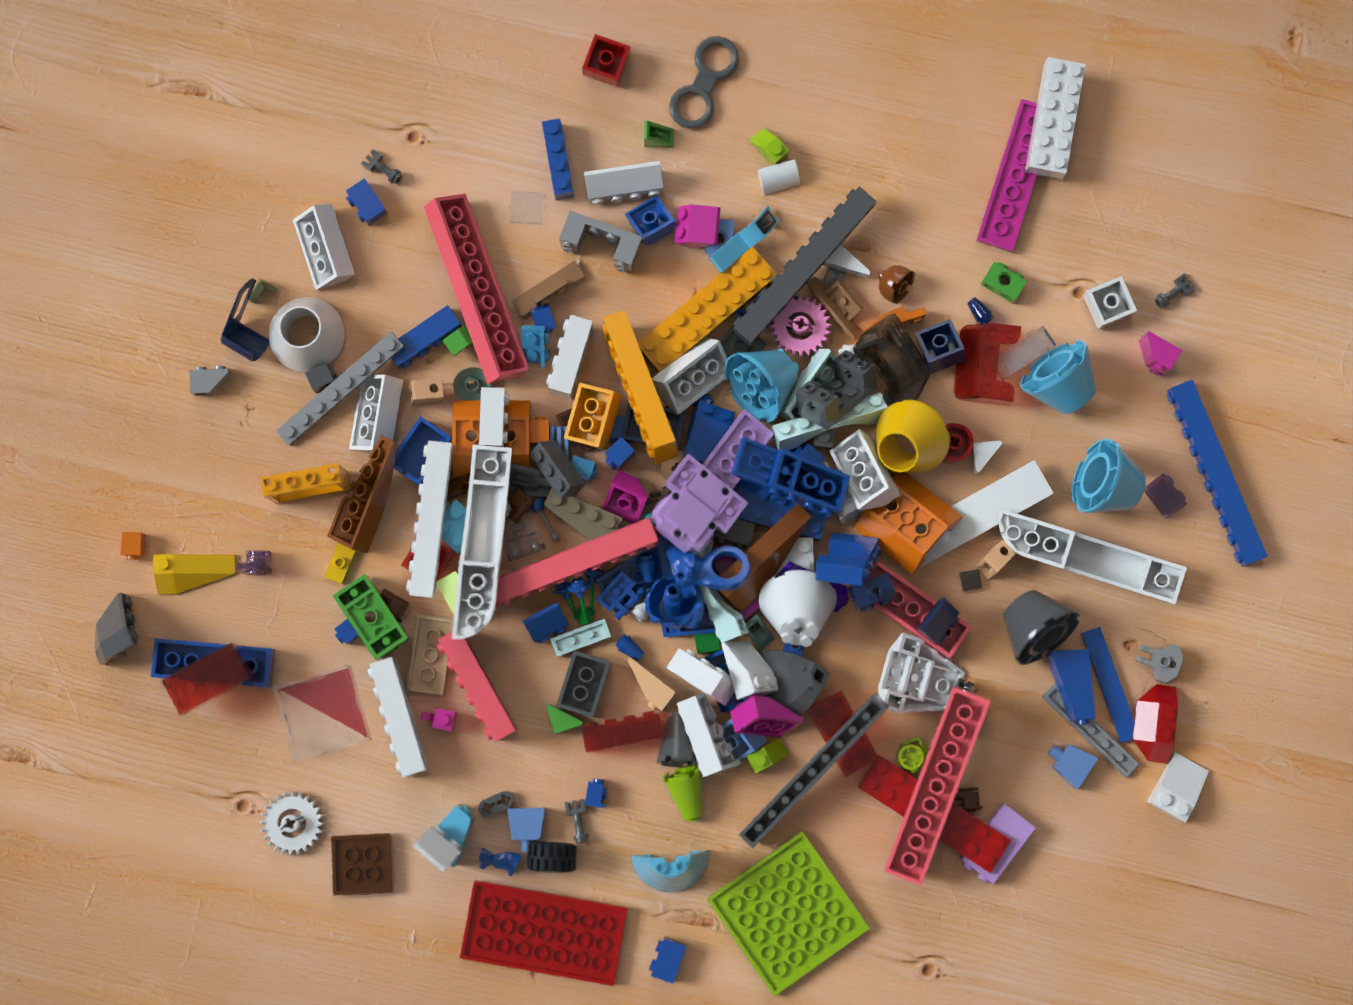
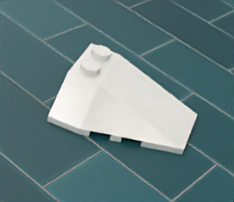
M901 633L888 650L878 685L879 697L890 706L887 710L897 713L944 711L953 687L956 685L958 678H964L965 672L941 656L938 651L928 646L921 638Z

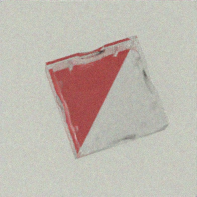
M350 665L329 670L314 677L299 679L273 687L279 712L285 723L286 737L294 763L372 740Z

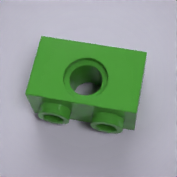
M994 262L980 285L1013 304L1027 281L1020 273L1009 271L1005 264ZM1000 278H1007L1009 285L1001 284Z

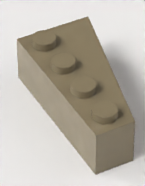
M551 488L544 504L545 508L589 541L618 530L623 521L622 517L575 497L560 499L553 488Z

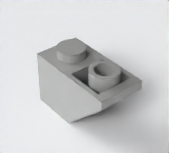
M215 366L214 369L208 370L207 367H195V370H189L190 393L193 396L214 395L232 376V372L226 369V366Z

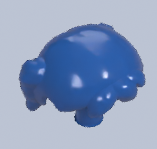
M674 576L668 579L661 578L656 580L651 591L645 597L646 612L650 615L651 621L667 628L686 627L696 629L702 622L704 603H702L703 597L699 585L680 588L675 584Z

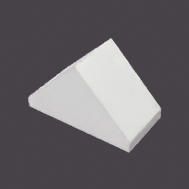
M1001 441L973 443L971 457L973 472L976 475L1002 445Z

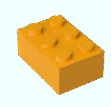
M579 382L564 439L607 451L622 395L611 390Z

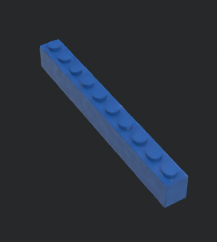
M1193 379L1171 387L1167 390V399L1175 408L1174 415L1176 420L1181 422L1183 427L1182 434L1186 440L1188 439L1190 453L1197 460V470L1200 475L1203 474L1205 489L1208 493H1211L1213 498L1211 500L1215 510H1218L1220 515L1219 522L1227 531V541L1230 546L1233 545L1235 560L1241 566H1245L1268 557Z

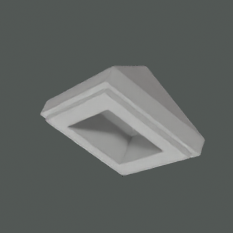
M828 267L823 285L831 287L839 279L844 282L846 272Z

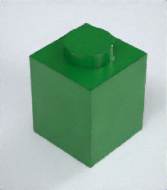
M715 632L694 635L697 654L720 651V646H722L721 640L718 639Z

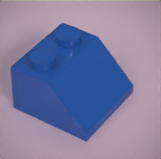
M558 603L523 620L533 641L540 644L550 639L549 635L555 632L557 635L567 630L566 626L569 625Z

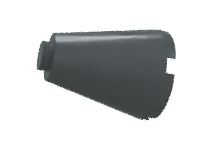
M679 712L672 713V716H669L667 719L657 757V763H661L662 766L682 767L684 763H687V767L696 765L689 736L686 734L685 725Z

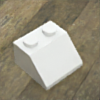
M431 826L413 847L444 872L461 854L462 850L459 849L461 845L454 839H447L444 836L446 832L440 827L436 826L434 828Z

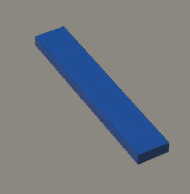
M1098 627L1083 632L1081 635L1086 649H1089L1090 660L1119 741L1123 743L1132 740L1134 720L1101 628Z

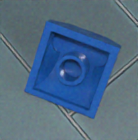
M657 195L625 213L626 218L637 235L642 236V243L645 245L653 244L669 235L676 226L675 220Z

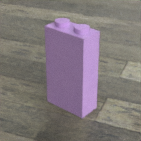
M1004 803L999 806L986 823L1011 840L992 872H987L963 855L960 858L964 861L962 865L969 871L974 869L978 872L979 875L977 877L986 884L988 882L995 883L1036 829Z

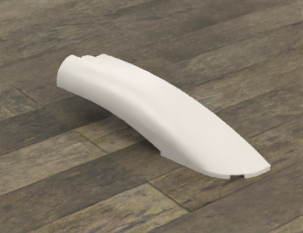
M473 445L467 510L459 560L452 639L468 638L481 631L490 621L495 609L512 448Z
M1000 508L999 528L1001 535L1007 545L1016 553L1036 561L1176 604L1187 567Z

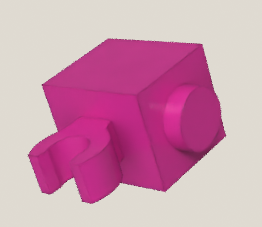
M436 708L435 714L421 712L420 719L433 721L432 728L453 731L457 712Z

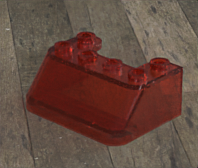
M982 323L965 325L960 330L959 337L965 348L967 360L956 364L953 394L958 400L1009 406L1013 403L1014 387L1012 384L1005 381H996L1000 344H1015L1020 339L1021 326Z

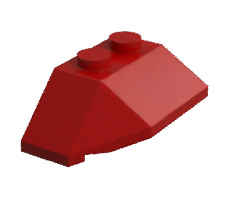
M1156 684L1136 701L1132 740L1147 761L1168 764L1174 747L1178 714L1177 690L1174 686Z

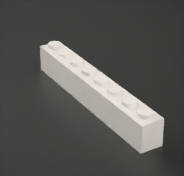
M428 441V445L424 446L423 456L426 457V464H422L421 476H424L423 484L420 483L419 495L422 496L421 503H417L416 508L419 520L414 524V533L417 535L416 541L412 542L411 553H414L413 561L410 560L409 572H412L411 580L407 581L406 588L410 596L435 598L453 453L452 443Z

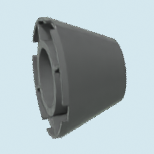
M1036 590L1028 591L1019 596L1007 607L1003 614L1015 660L1020 665H1027L1043 658L1041 654L1047 650H1055L1076 629L1079 624L1077 617H1080V614L1076 610Z

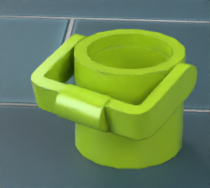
M916 737L900 743L902 747L899 748L896 754L899 766L911 770V773L922 769L924 766L922 765L924 758L926 760L929 752L927 745L923 743L922 739ZM914 741H918L919 747L916 746V745L909 744V743H912V742H914Z

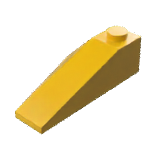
M154 554V579L159 595L180 594L236 574V555Z

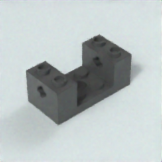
M847 350L833 360L835 378L821 388L808 381L796 391L798 415L826 430L877 388L875 364Z

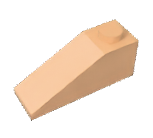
M629 657L630 667L645 698L649 701L647 705L656 712L658 709L662 711L676 692Z

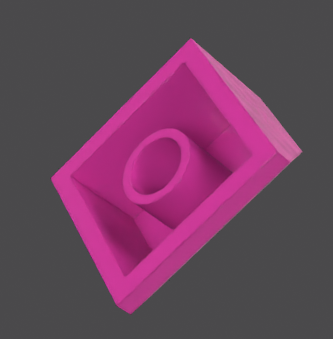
M693 204L679 206L675 244L688 248L717 245L721 208Z
M1150 331L1146 332L1139 339L1145 365L1150 368L1149 371L1157 376H1163L1170 371L1182 351Z

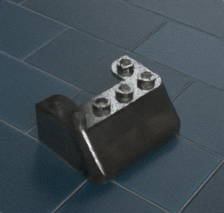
M891 314L863 332L853 347L854 354L858 359L865 361L869 358L870 362L875 364L880 378L887 385L883 399L888 406L903 400H918L930 377V371L923 356L896 314Z

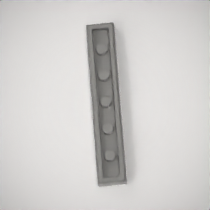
M1056 683L1042 695V698L1125 778H1128L1140 765L1095 720L1089 721L1087 725H1077V722H1070Z

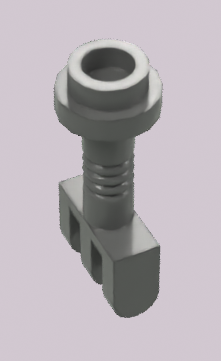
M372 149L370 153L375 158L373 159L367 155L366 159L371 163L368 164L362 161L361 165L371 172L377 168L389 177L388 181L390 183L398 184L402 179L401 172L398 169L391 170L380 161L383 159V156Z
M1185 273L1173 281L1176 287L1165 295L1159 293L1156 296L1155 303L1159 308L1169 306V300L1180 292L1186 296L1196 288L1194 285L1189 287V289L1186 287L1191 283L1190 279L1184 283L1182 282L1187 276Z
M580 799L581 807L579 808L577 807L576 800L572 801L573 809H570L569 802H565L567 816L573 815L577 835L573 836L574 841L576 840V844L588 842L587 838H589L588 833L584 834L581 813L586 812L584 799Z

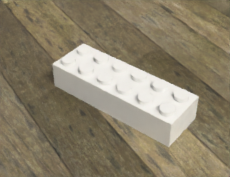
M1048 57L1045 61L1025 172L1063 179L1066 175L1085 64Z
M390 657L369 664L368 674L370 680H373L376 685L373 691L376 699H380L381 706H379L380 715L386 719L387 725H384L387 737L391 736L392 740L390 749L398 760L395 763L398 774L406 777L429 770L397 658Z

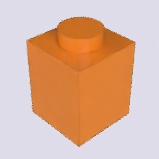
M534 417V420H530V445L550 441V421L546 420V417Z
M122 532L120 555L126 556V560H138V557H144L146 534L141 532Z

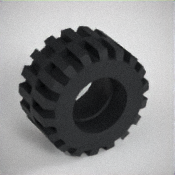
M531 842L528 844L527 868L539 872L575 871L577 846L572 843Z

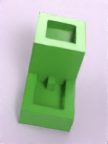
M466 325L442 340L453 356L458 355L470 345L474 346Z

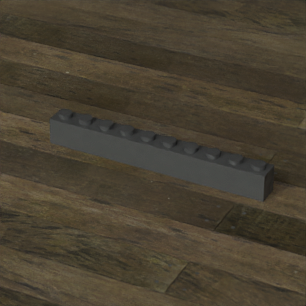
M860 186L848 193L846 196L847 201L844 204L840 203L833 212L835 214L831 219L827 217L821 224L823 228L819 232L815 231L808 239L810 242L807 246L802 245L796 252L798 256L793 261L790 259L783 267L785 269L781 275L779 273L776 274L771 280L773 284L768 289L765 287L758 295L760 299L756 303L752 302L746 308L747 313L744 317L739 316L733 323L735 326L733 332L749 346L758 339L874 208L877 201Z
M874 693L745 827L739 836L751 848H754L890 706Z

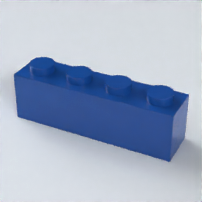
M561 119L542 121L555 200L574 197Z
M445 306L398 338L405 346L392 357L398 369L408 368L413 364L412 361L414 359L424 357L429 353L428 350L433 346L435 348L439 347L444 343L442 340L462 327L449 306Z

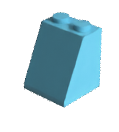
M466 804L456 805L438 825V827L446 832L444 836L447 839H454L461 845L459 849L462 852L451 864L453 868L460 863L474 820L473 811Z

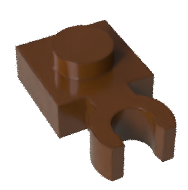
M470 473L464 475L462 479L456 477L449 481L447 502L464 494V489H469Z

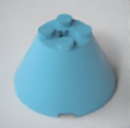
M781 348L772 351L735 353L726 360L724 368L725 379L730 381L732 387L730 392L738 405L743 410H747L757 420H765L767 423L778 417L797 381V372L799 371L798 364L792 361Z

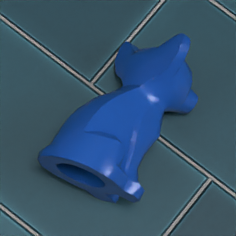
M482 847L479 855V868L485 869L489 865H493L495 868L507 870L509 876H512L522 855L513 852H501L494 855Z

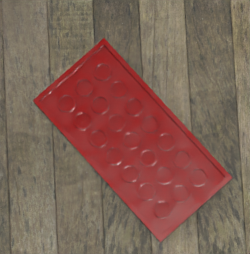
M474 880L460 959L614 986L628 907Z

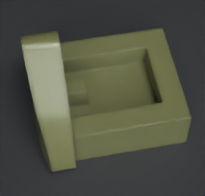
M259 278L253 288L249 301L256 303L264 288L274 294L278 289Z

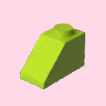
M764 128L749 140L771 165L781 163L789 155L790 150L779 138Z
M778 738L746 757L754 772L758 773L789 754L781 739Z

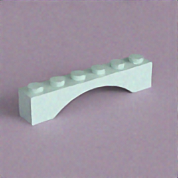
M881 392L864 398L828 430L845 425H871L877 423L882 412L888 408ZM803 417L773 425L772 432L774 434L772 438L777 450H791L827 430Z
M712 538L702 551L694 554L703 558L711 552L713 546ZM699 586L703 601L709 610V618L715 625V633L718 639L721 640V643L749 633L742 614L730 607L717 589Z

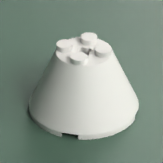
M805 570L787 571L785 575L776 579L775 576L764 584L759 594L760 609L781 636L782 641L804 647L810 646L812 641L818 637L837 602L835 588L829 582L816 580L815 572Z

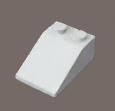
M749 641L721 643L737 699H747L754 694L765 696L779 690L773 670Z
M1174 752L1149 796L1147 803L1176 820L1186 823L1195 807L1209 771Z

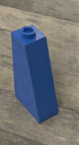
M1089 649L1053 650L1046 653L1048 664L1070 722H1077V725L1089 724V721L1095 719Z

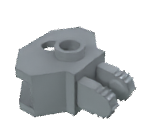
M1168 644L1161 649H1152L1144 645L1140 646L1139 649L1141 651L1152 654L1151 658L1147 660L1144 657L1137 656L1135 660L1147 665V668L1151 669L1155 681L1167 683L1177 677L1183 661L1179 646Z

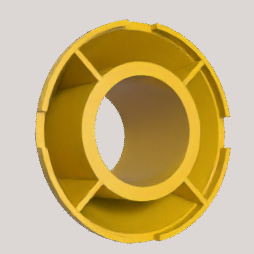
M903 400L895 404L893 403L886 408L877 421L875 433L878 456L881 462L892 471L904 473H924L936 468L946 457L950 445L949 431L946 429L942 416L928 404L917 400ZM895 434H901L909 438L915 446L916 454L908 453L900 448L895 439Z

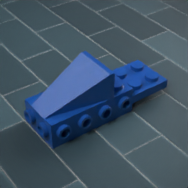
M742 437L731 472L733 476L762 486L764 490L769 491L768 494L771 495L770 499L788 501L790 503L798 502L803 504V507L806 509L820 511V514L824 516H831L841 512L850 480V475L843 473L841 470L832 469L823 463L811 461L805 456L793 454L790 450H777L746 437Z

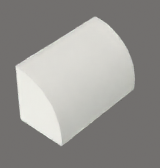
M795 159L758 169V177L764 195L800 185Z

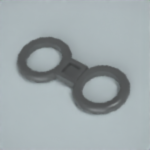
M708 37L698 45L694 59L699 72L693 84L683 86L671 97L669 104L670 115L681 127L688 129L700 128L710 120L714 111L710 92L716 80L730 76L737 68L739 61L738 50L734 43L725 37ZM719 44L729 50L731 62L726 69L712 71L705 67L702 62V54L707 47ZM690 93L698 94L706 103L704 115L693 121L684 119L677 111L679 99Z

